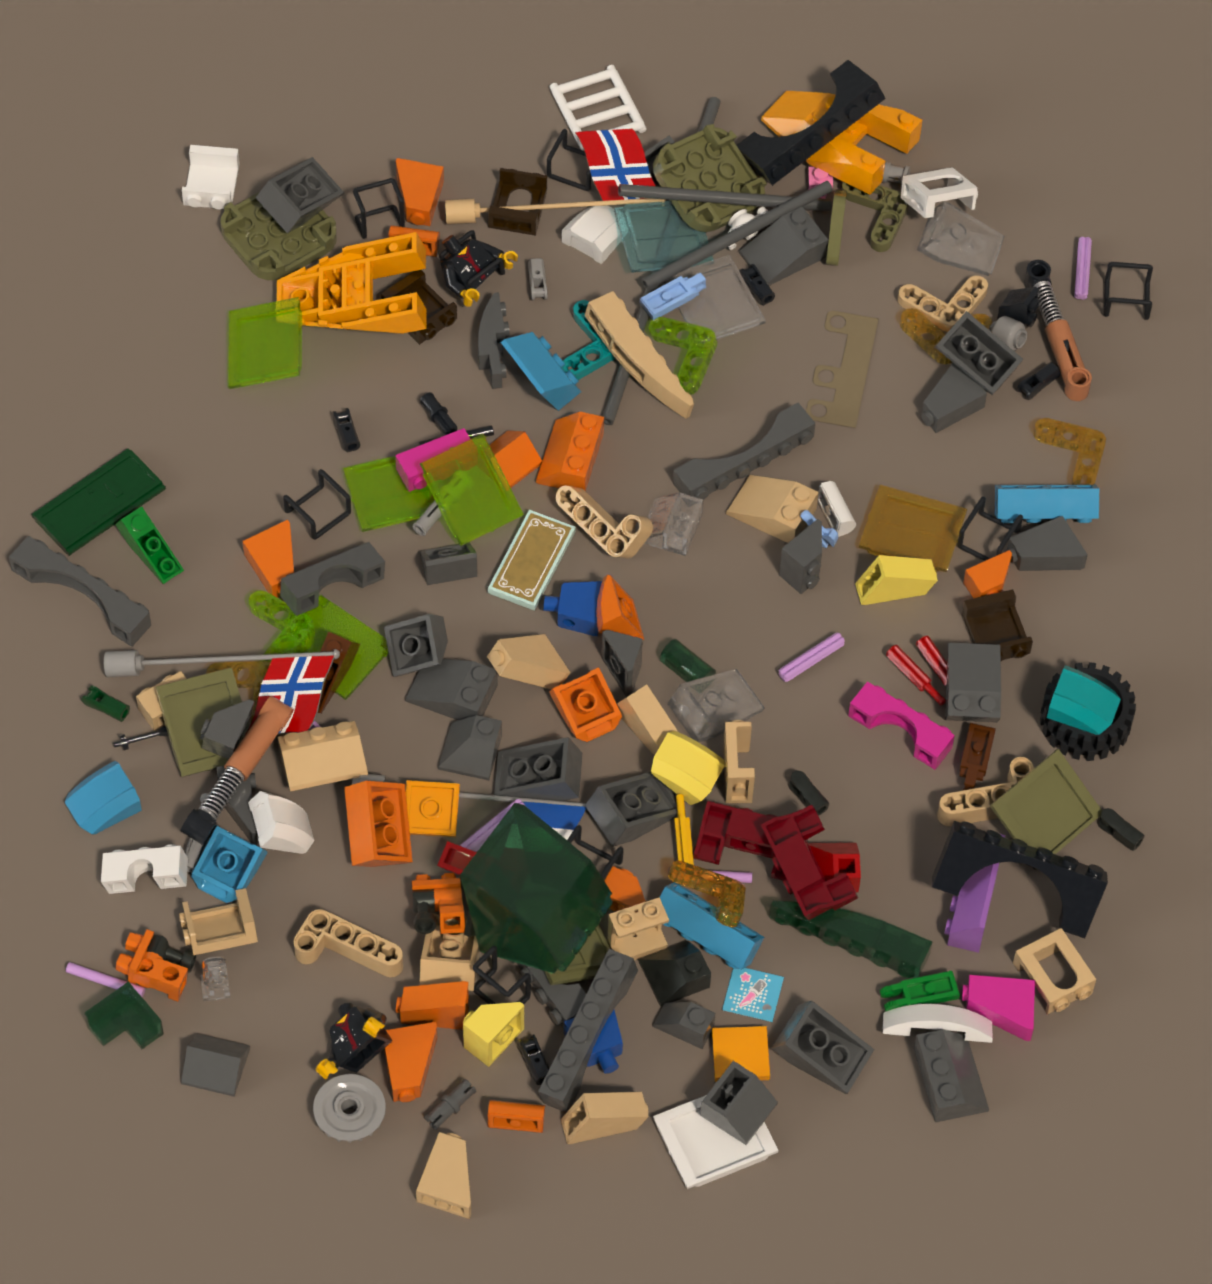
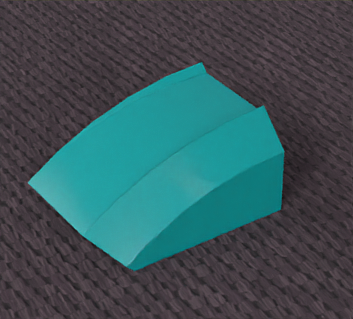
M1065 665L1053 694L1047 718L1095 735H1100L1112 724L1121 699L1115 691L1086 673Z

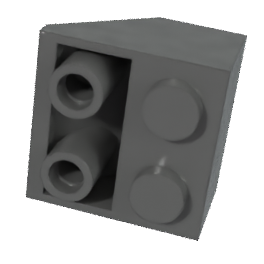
M732 1061L703 1099L701 1116L747 1145L777 1106L778 1101L754 1073L737 1062Z

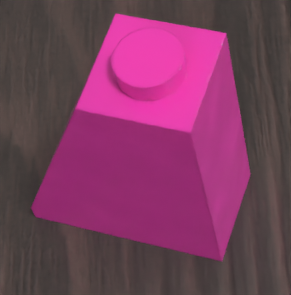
M969 975L968 984H963L962 1001H966V1009L986 1017L992 1021L993 1025L1025 1041H1031L1034 1030L1035 980Z

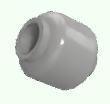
M1008 316L1000 317L990 326L989 330L1013 351L1023 347L1027 340V331L1024 324Z

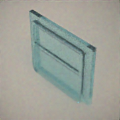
M671 201L626 204L624 207L614 208V214L631 273L660 270L708 244L706 232L697 231L689 227ZM713 256L691 267L713 266Z

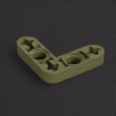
M843 182L842 190H847L846 200L881 211L871 232L870 246L877 252L889 250L908 210V204L901 199V192L879 185L872 193L879 194L881 199L872 200L867 193L861 195L863 191L857 188L850 191L853 186ZM900 202L901 204L898 205L897 211H894V205ZM890 218L896 223L894 225H886L883 220ZM882 232L885 233V239L882 242L877 241L880 240Z
M835 189L826 265L838 266L847 190Z

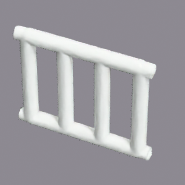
M609 65L605 71L560 85L552 83L549 86L582 151L585 150L575 132H582L581 128L629 113L633 121L632 123L610 130L633 129L634 131H639V133L647 130L614 65ZM611 79L615 86L614 88L567 102L563 95L564 93ZM620 96L624 105L578 120L575 119L572 113L574 110Z

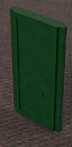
M128 448L32 513V517L52 540L70 556L118 523L122 518L163 492L166 486Z

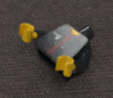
M450 235L442 242V245L449 252L441 261L445 286L459 298L463 297V304L466 307L472 306V299L478 302L480 294L476 288L499 267V264L473 282L472 288L467 286L469 279L497 258L503 259L504 268L508 270L513 268V263L509 262L508 259H512L515 262L518 261V255L514 251H508L504 254L502 250L479 240L469 239L460 244L454 235Z
M352 1003L342 1004L338 1008L341 1018L329 1030L331 1036L330 1056L328 1059L322 1060L317 1065L315 1071L326 1080L330 1073L335 1074L338 1071V1067L355 1073L361 1070L392 1042L391 1037L384 1029V1024L387 1020L385 1014L372 1008L364 1009L359 1006H353Z

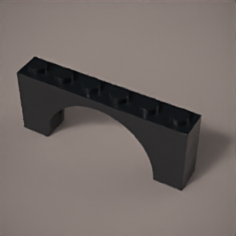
M847 60L830 73L836 85V96L831 107L817 122L800 132L784 137H765L753 132L736 146L750 167L773 186L886 99L877 81Z
M953 822L932 875V888L958 896L965 882L973 874L987 866L1001 862L1027 864L1048 876L1059 891L1062 900L1059 929L1062 928L1064 932L1085 939L1108 884L1106 871L1097 865L1090 864L1088 866L1079 863L1078 860L1070 856L1061 857L1055 855L1052 851L1043 847L1037 849L1028 846L1027 843L1020 839L1010 840L1004 838L993 830L983 831L969 822Z

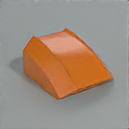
M606 575L603 578L597 600L596 613L599 633L603 634V631L610 630L644 640L634 600L611 575Z
M599 667L589 671L584 676L564 685L556 686L549 691L565 723L573 735L582 741L589 742L615 730L622 718V714Z

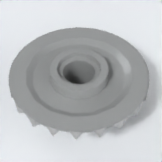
M356 1074L340 1075L327 1081L317 1092L313 1104L314 1118L320 1130L324 1131L328 1137L335 1138L338 1142L344 1140L349 1143L354 1140L362 1141L368 1135L372 1136L373 1132L380 1128L386 1110L385 1098L381 1089L372 1080ZM348 1108L356 1110L353 1114L344 1113V1110Z

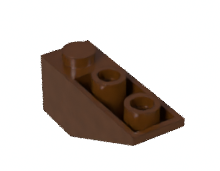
M328 632L320 652H334V649H337L340 652V656L338 659L333 660L325 679L318 713L322 714L349 671L360 647V643L333 632Z

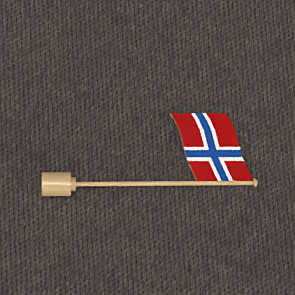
M633 129L575 132L585 150L592 180L603 201L504 206L502 208L536 210L656 202L664 204L666 199L618 195L619 184L655 186L648 169L643 146L636 132ZM475 199L445 200L447 224L476 223V218H480V213L489 212L490 207L480 208V203H475Z

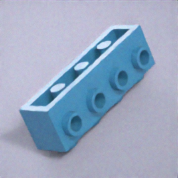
M995 485L994 515L997 519H1001L1003 523H1014L1020 514L1023 515V519H1026L1028 523H1040L1041 519L1053 520L1060 516H1063L1066 522L1067 519H1077L1079 523H1090L1092 519H1099L1100 488L1097 485Z
M677 882L665 886L660 899L669 922L663 925L677 929L681 932L682 937L701 944L706 952L725 959V963L734 969L742 970L751 965L765 937Z

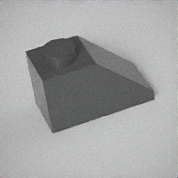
M692 1002L665 1003L653 1027L703 1049L712 1032V1028H714L715 1013Z

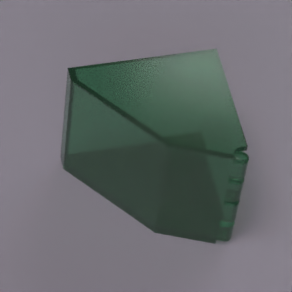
M519 803L512 805L460 874L480 952L486 953L492 946H496L497 957L554 974L557 968L563 972L568 968L575 955L578 954L588 940V936H591L601 922V918L606 915L613 905V901L610 898L612 892L593 862L525 805Z

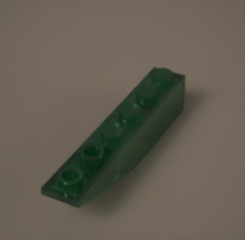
M773 901L770 908V918H773L778 924L794 927L807 936L813 935L822 939L830 946H839L846 949L853 956L867 958L875 965L893 969L905 978H918L931 953L932 941L885 921L840 908L834 910L831 908L808 920L804 916L798 902Z

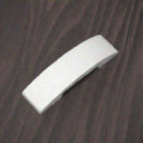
M916 1004L898 1007L883 1013V1034L910 1036L911 1028L944 1029L965 1032V1041L992 1043L993 1040L992 1021L978 1013L960 1007L942 1004Z

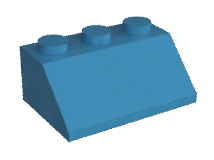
M533 332L504 339L501 342L539 393L558 411L581 393L576 385L579 382L570 370L566 373L563 369L564 361L557 353L552 355L549 351L552 346L544 336L538 338Z

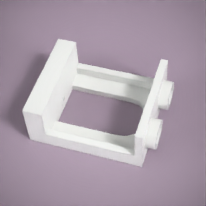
M951 167L903 176L901 199L924 218L934 217L935 203L959 199L971 210H974L978 197V187ZM948 178L947 187L929 190L921 183Z

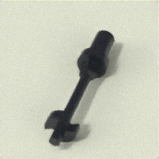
M166 725L157 731L126 739L125 734L120 735V741L114 742V747L123 746L125 751L129 749L128 744L155 736H168Z

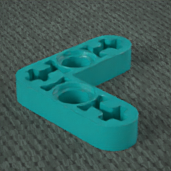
M587 300L578 301L574 305L573 318L593 343L563 360L565 363L563 369L567 373L569 371L568 367L573 368L570 371L578 380L616 359L599 335L592 330V325L584 316L590 302ZM595 353L600 358L596 361H590L586 356Z

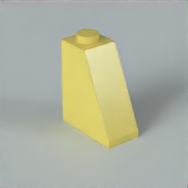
M879 555L855 585L861 605H869L926 595L938 580L931 559Z

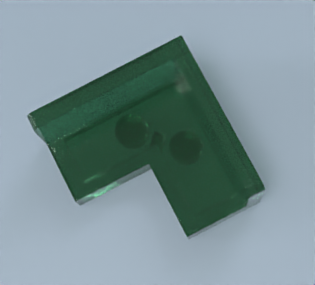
M129 981L84 1013L87 1028L103 1046L126 1031L142 1050L164 1034L161 1019Z

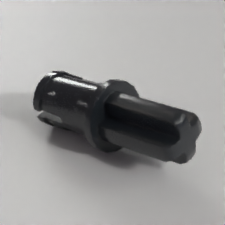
M432 392L424 394L420 398V404L429 413L430 420L434 423L436 422L445 435L457 431L456 424L447 414V408L437 401Z

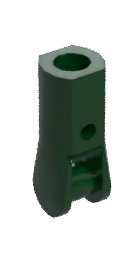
M91 685L88 688L89 693L86 696H82L81 701L86 706L101 711L120 722H123L129 714V705L108 695L96 686Z

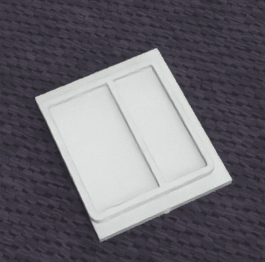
M706 1095L653 1116V1120L668 1149V1153L671 1155L687 1189L694 1186H702L764 1161L768 1156L778 1153L779 1150L765 1122L749 1143L745 1145L701 1116V1104Z

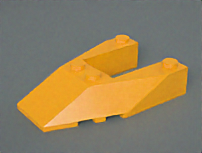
M786 91L761 117V121L778 137L795 134L817 122L831 107L836 95L820 92ZM878 104L809 157L806 162L871 195L883 181L885 160L856 145L868 134L908 154L920 140L923 120L904 110Z
M417 232L346 246L342 248L341 253L331 258L326 256L319 259V264L308 269L303 267L277 280L276 321L283 324L402 334L427 329L426 307L417 292L373 301V279L426 269V248Z

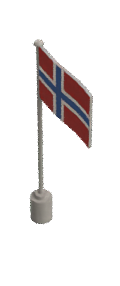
M334 649V652L144 660V656L140 655L138 650L106 651L104 655V671L106 677L139 676L140 671L144 670L145 665L272 660L261 684L255 715L249 729L257 719L267 699L272 695L294 709L289 721L282 731L278 733L288 734L309 731L318 712L325 679L333 660L339 658L340 652Z

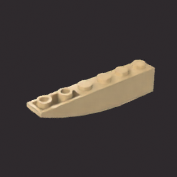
M614 291L590 301L584 316L612 355L632 377L663 404L685 419L690 417L694 406L692 396L685 392L680 385L677 375L670 371L664 357L657 353L651 339L644 335L639 328L638 321L626 310L623 300L618 298Z

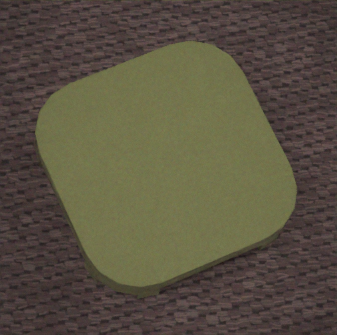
M714 124L706 125L702 131L676 143L666 144L653 162V173L661 187L765 194V186L767 185L763 176L760 178L756 176L734 143L737 136L731 130L728 133L721 128L714 127ZM670 200L688 226L701 232L715 231L727 225L731 217L742 209H746L747 213L750 214L758 208V206Z
M259 192L235 206L232 202L228 203L224 207V213L221 216V233L225 241L253 274L267 281L279 280L329 253L337 242L336 222L333 216L328 217L323 210L305 224L287 234L256 199Z

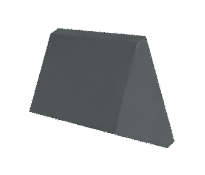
M470 542L420 550L427 585L477 577V554Z
M605 630L602 635V660L625 696L628 697L633 692L641 668L643 639Z
M197 1033L187 1046L181 1084L235 1097L250 1046Z

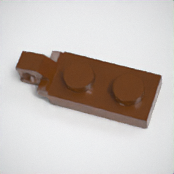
M970 723L959 770L960 777H965L963 791L974 789L976 780L983 781L996 728Z

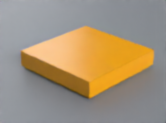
M407 780L406 801L410 835L456 838L460 784Z
M767 1026L712 1028L715 1082L719 1080L732 1061L737 1062L754 1073L760 1080H770Z

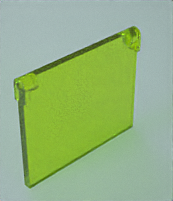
M320 595L318 607L307 611L273 648V651L277 654L320 652L328 632L340 634L360 643L349 671L335 691L336 694L347 700L381 660L389 654L385 637Z

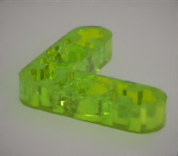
M658 317L655 320H651L648 328L655 341L688 349L677 377L685 392H688L690 395L696 393L700 388L717 347L718 341L714 331L707 327L666 317ZM664 326L665 330H660V332L657 333L656 329H661V327ZM680 331H689L687 338H677V334ZM707 337L710 338V341H705V343L702 344L701 340H705ZM702 357L703 362L700 365L692 366L690 364L693 358ZM691 376L693 383H688L687 386H684L683 382H688Z
M256 591L249 597L251 612L282 631L263 655L299 653L314 634L315 628L312 618L305 613L296 616L284 601L266 591ZM263 601H265L266 606L260 604L257 607L256 602L262 603ZM279 611H286L289 615L284 620H278L275 618V614ZM305 624L307 625V629L301 628V629L298 631V627H297V626L303 627ZM284 642H292L294 644V647L289 651L280 649L281 644ZM260 660V668L264 676L268 670L267 664H270L272 660Z

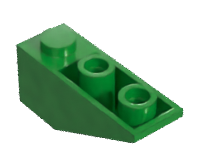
M142 506L115 524L130 548L162 584L184 571Z

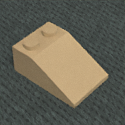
M750 475L727 510L726 515L789 543L807 525L801 518V513L804 510H808L813 515L816 511L819 492L795 481Z
M432 913L435 916L436 928L433 932L425 935L420 963V985L466 981L469 982V991H474L477 973L474 972L473 965L479 959L482 935L468 937L464 933L441 934L440 914ZM464 916V918H465V928H466V923H467V917H468V916ZM456 919L445 921V924L451 926L459 923Z

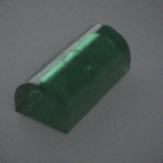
M677 639L670 641L661 652L660 661L697 691L716 674L714 668Z

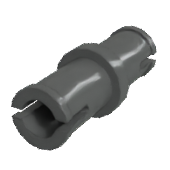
M464 1079L449 1095L445 1094L441 1098L442 1102L425 1116L426 1121H431L430 1125L437 1130L453 1113L457 1114L460 1111V1106L477 1092L475 1087H469L472 1084Z

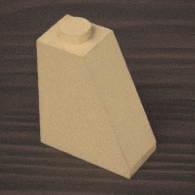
M545 634L499 639L487 656L499 676L548 689L563 684L571 673Z
M647 684L617 703L622 714L621 719L653 755L658 751L667 733L677 731Z
M642 1092L583 1093L561 1118L567 1144H574L637 1130L649 1117L648 1106L644 1101Z
M439 1132L416 1190L417 1202L470 1219L471 1198L466 1141L454 1133L444 1134Z

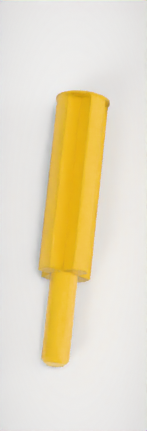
M677 794L678 818H674L678 869L692 870L694 869L690 817H686L684 795Z

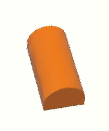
M390 226L389 238L417 232L426 248V256L437 257L440 232Z
M489 1101V1128L543 1132L545 1105Z

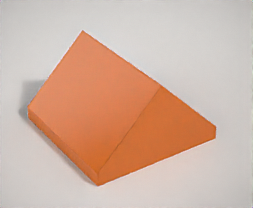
M508 430L477 454L476 466L506 492L542 464V460L526 432Z

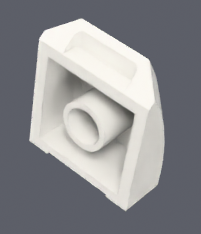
M608 205L589 207L575 216L563 228L562 243L574 247L602 264L629 233L630 227L627 216Z
M262 791L257 793L248 802L259 837L260 848L304 854L309 850L315 840L308 815L303 808L288 799Z

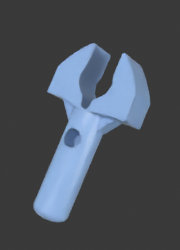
M804 510L800 515L808 526L817 520L808 510ZM822 526V547L827 548L829 543L834 547L838 540V533L834 528H824Z

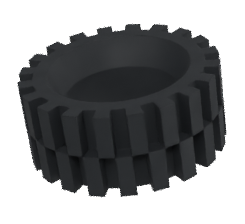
M1082 662L1075 663L1074 669L1086 673L1110 687L1121 699L1112 724L1100 735L1048 719L1049 706L1061 675L1056 673L1052 677V682H1049L1046 687L1040 712V725H1044L1042 732L1045 737L1051 735L1049 743L1053 748L1059 744L1061 746L1060 752L1066 756L1068 751L1073 752L1072 759L1079 760L1080 755H1086V761H1094L1096 754L1099 755L1100 760L1107 758L1109 750L1112 754L1119 751L1120 745L1123 746L1126 743L1130 734L1136 711L1134 691L1129 692L1131 685L1126 680L1121 683L1122 675L1117 671L1113 675L1109 674L1110 667L1103 665L1102 670L1095 669L1096 663L1089 662L1088 668H1083Z

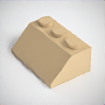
M355 721L341 722L337 725L323 728L316 727L309 731L293 732L277 737L281 761L290 791L357 778L360 775H368L361 739Z

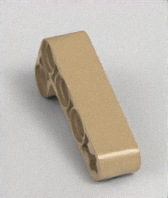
M565 485L560 487L556 493L557 504L612 557L632 558L653 531L651 520L643 516L628 515L619 524L582 488ZM588 509H589V510H590V516H589V518L587 519L586 513H587V511H588ZM638 522V523H639V529H638V531L636 532V531H635V525H636V523ZM606 525V526H607V532H606V534L604 535V534H603V528H604V526ZM623 541L624 548L620 551V544Z
M1025 757L1014 758L1009 767L1008 783L945 794L941 797L937 813L939 822L945 826H952L954 821L974 823L998 818L990 805L1034 769L1032 762ZM1016 772H1022L1025 775H1019ZM976 803L979 804L980 807H974L971 804Z
M317 909L312 911L294 938L295 957L297 961L305 965L314 963L326 947L386 977H396L403 970V955L399 946L326 910ZM317 924L325 925L323 928H315L314 926ZM342 935L349 936L346 940L338 939ZM305 945L312 946V948L308 950L301 949V947ZM364 947H372V948H373V949L370 950V951H363V950H361V949L364 948Z

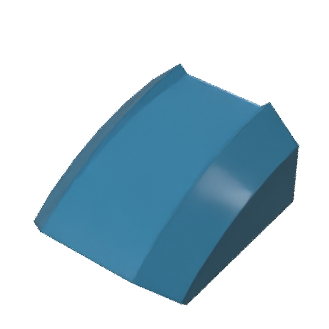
M117 761L111 762L87 777L73 788L65 799V804L78 825L92 835L142 811L137 792Z
M216 826L192 872V878L200 890L225 903L237 900L235 890L247 888L268 852Z

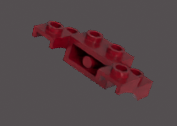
M707 801L693 859L719 865L724 847L768 858L774 857L775 854L761 824L778 816L773 814L764 815L753 812L748 808L739 809ZM773 865L771 878L785 880L786 877L783 870L779 872L775 865Z
M813 805L788 815L774 817L761 824L775 854L772 857L773 863L779 872L783 870L786 877L783 880L784 886L790 895L794 893L804 916L808 920L831 908L837 910L859 898L846 873L826 881L807 842V839L825 830Z

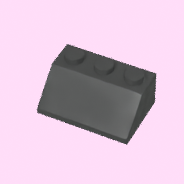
M967 311L935 346V348L991 395L1003 385L1023 360L1022 357Z
M944 1029L916 1035L914 1051L935 1123L989 1112L969 1041H965V1035Z

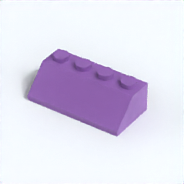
M999 863L987 866L973 874L962 886L959 896L953 895L950 911L955 913L953 920L947 919L944 932L945 935H949L948 946L979 953Z

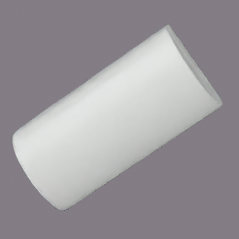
M833 481L821 483L818 490V503L830 527L836 530L838 537L850 533L856 527V522L836 483Z

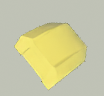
M671 731L667 733L654 756L651 773L676 794H683L684 800L688 804L693 805L701 802L712 791L715 782L726 766L725 760L706 746L684 734Z

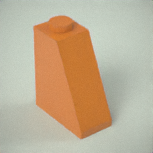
M397 158L396 177L404 199L406 221L415 225L431 226L444 183V167Z
M288 520L242 541L244 556L273 600L280 597L281 578L294 573L291 528Z
M460 981L404 987L402 997H397L396 1013H400L401 1024L419 1025L436 1022L439 1028L463 1030V1020L469 1011V982Z
M436 1022L386 1030L392 1039V1042L384 1048L393 1102H411L421 1097L437 1042Z

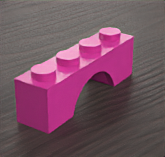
M867 681L850 702L848 716L868 729L882 724H893L905 729L914 741L915 750L913 757L936 770L953 748L955 735L947 727L934 723L927 715L908 707L903 700L895 699L878 685L874 686Z

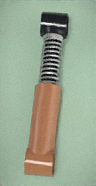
M1033 260L1027 266L1024 285L1026 288H1039V309L1045 322V333L1065 384V395L1070 400L1082 401L1089 394L1092 380L1091 373L1085 369L1070 326L1063 319L1054 291H1052L1050 265L1043 260Z
M272 695L267 699L257 719L225 764L222 777L214 785L202 806L197 810L193 809L180 832L201 845H205L217 826L216 820L219 817L218 814H221L220 810H224L223 807L229 802L228 799H231V796L234 795L233 792L239 787L238 784L248 779L279 731H282L294 711L292 707Z

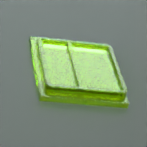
M299 297L229 311L228 387L230 389L300 376V370L302 369V311L300 309Z
M484 433L420 463L423 477L453 537L458 540L460 546L489 532H493L495 529L524 515Z
M396 456L343 468L362 532L419 519L440 495V488L443 486L442 480H437L422 489H415L409 492L396 470ZM449 507L445 512L451 511V508Z

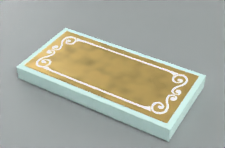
M529 510L488 587V593L535 611L576 532V527Z

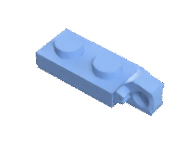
M701 272L689 279L688 277L683 278L680 276L641 297L640 305L654 321L698 296L699 292L706 288V279Z

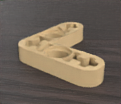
M981 276L970 277L948 304L915 285L906 284L899 290L898 303L918 317L948 332L966 311L972 314L987 294L988 282ZM977 286L981 287V289L977 288L974 291L973 295L971 294L972 288H976ZM965 300L969 302L970 306L962 308L958 306L957 302ZM925 305H933L936 310L927 312L923 307ZM955 313V319L951 320L950 322H947L946 319L950 320L953 317V314Z

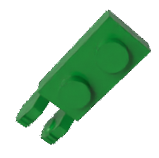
M953 971L903 980L900 983L885 986L879 990L883 998L896 997L901 993L903 996L902 999L886 1003L884 1005L885 1012L898 1007L916 1004H937L957 1000L960 997Z

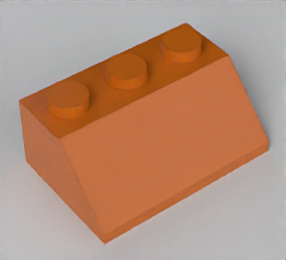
M577 412L555 420L536 483L555 488L566 485L582 488L586 491L604 435V417Z
M363 781L344 787L352 866L376 867L413 862L405 784Z

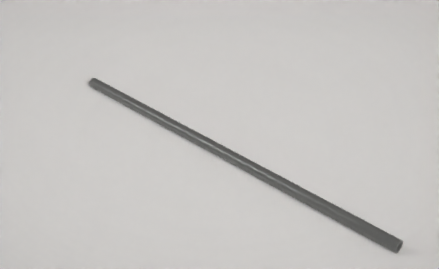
M711 97L709 99L699 132L706 125L714 124L721 103L719 98ZM674 206L651 274L667 265L682 220ZM660 283L648 290L645 289L643 296L658 289ZM640 305L635 319L638 321L639 328L644 333L649 315ZM621 364L602 416L606 425H613L630 375Z

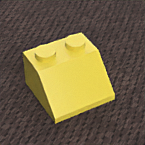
M521 1002L481 1005L475 1012L473 1010L470 1011L463 1020L464 1048L489 1067L524 1030V1005Z

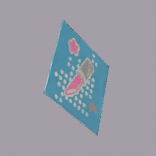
M733 968L722 1010L773 1022L784 977L749 968L742 970Z

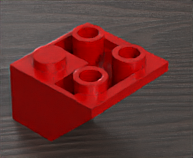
M808 843L826 881L846 873L856 893H859L861 869L857 843Z

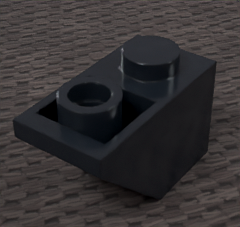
M1029 287L1011 290L999 306L997 320L1000 317L1008 316L1022 322L1025 329L1027 327L1031 328L1037 319L1035 311L1040 304L1038 299L1039 288Z

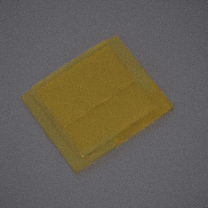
M880 485L871 512L868 515L859 548L865 549L869 554L876 556L931 559L936 572H947L967 509Z

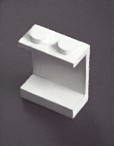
M190 145V169L187 185L182 187L183 205L224 209L228 203H233L240 165L238 149Z

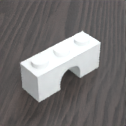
M166 845L161 848L141 847L138 850H114L110 853H103L101 883L109 894L135 892L137 878L144 872L153 871V878L160 889L186 887L188 857L182 847L177 845Z

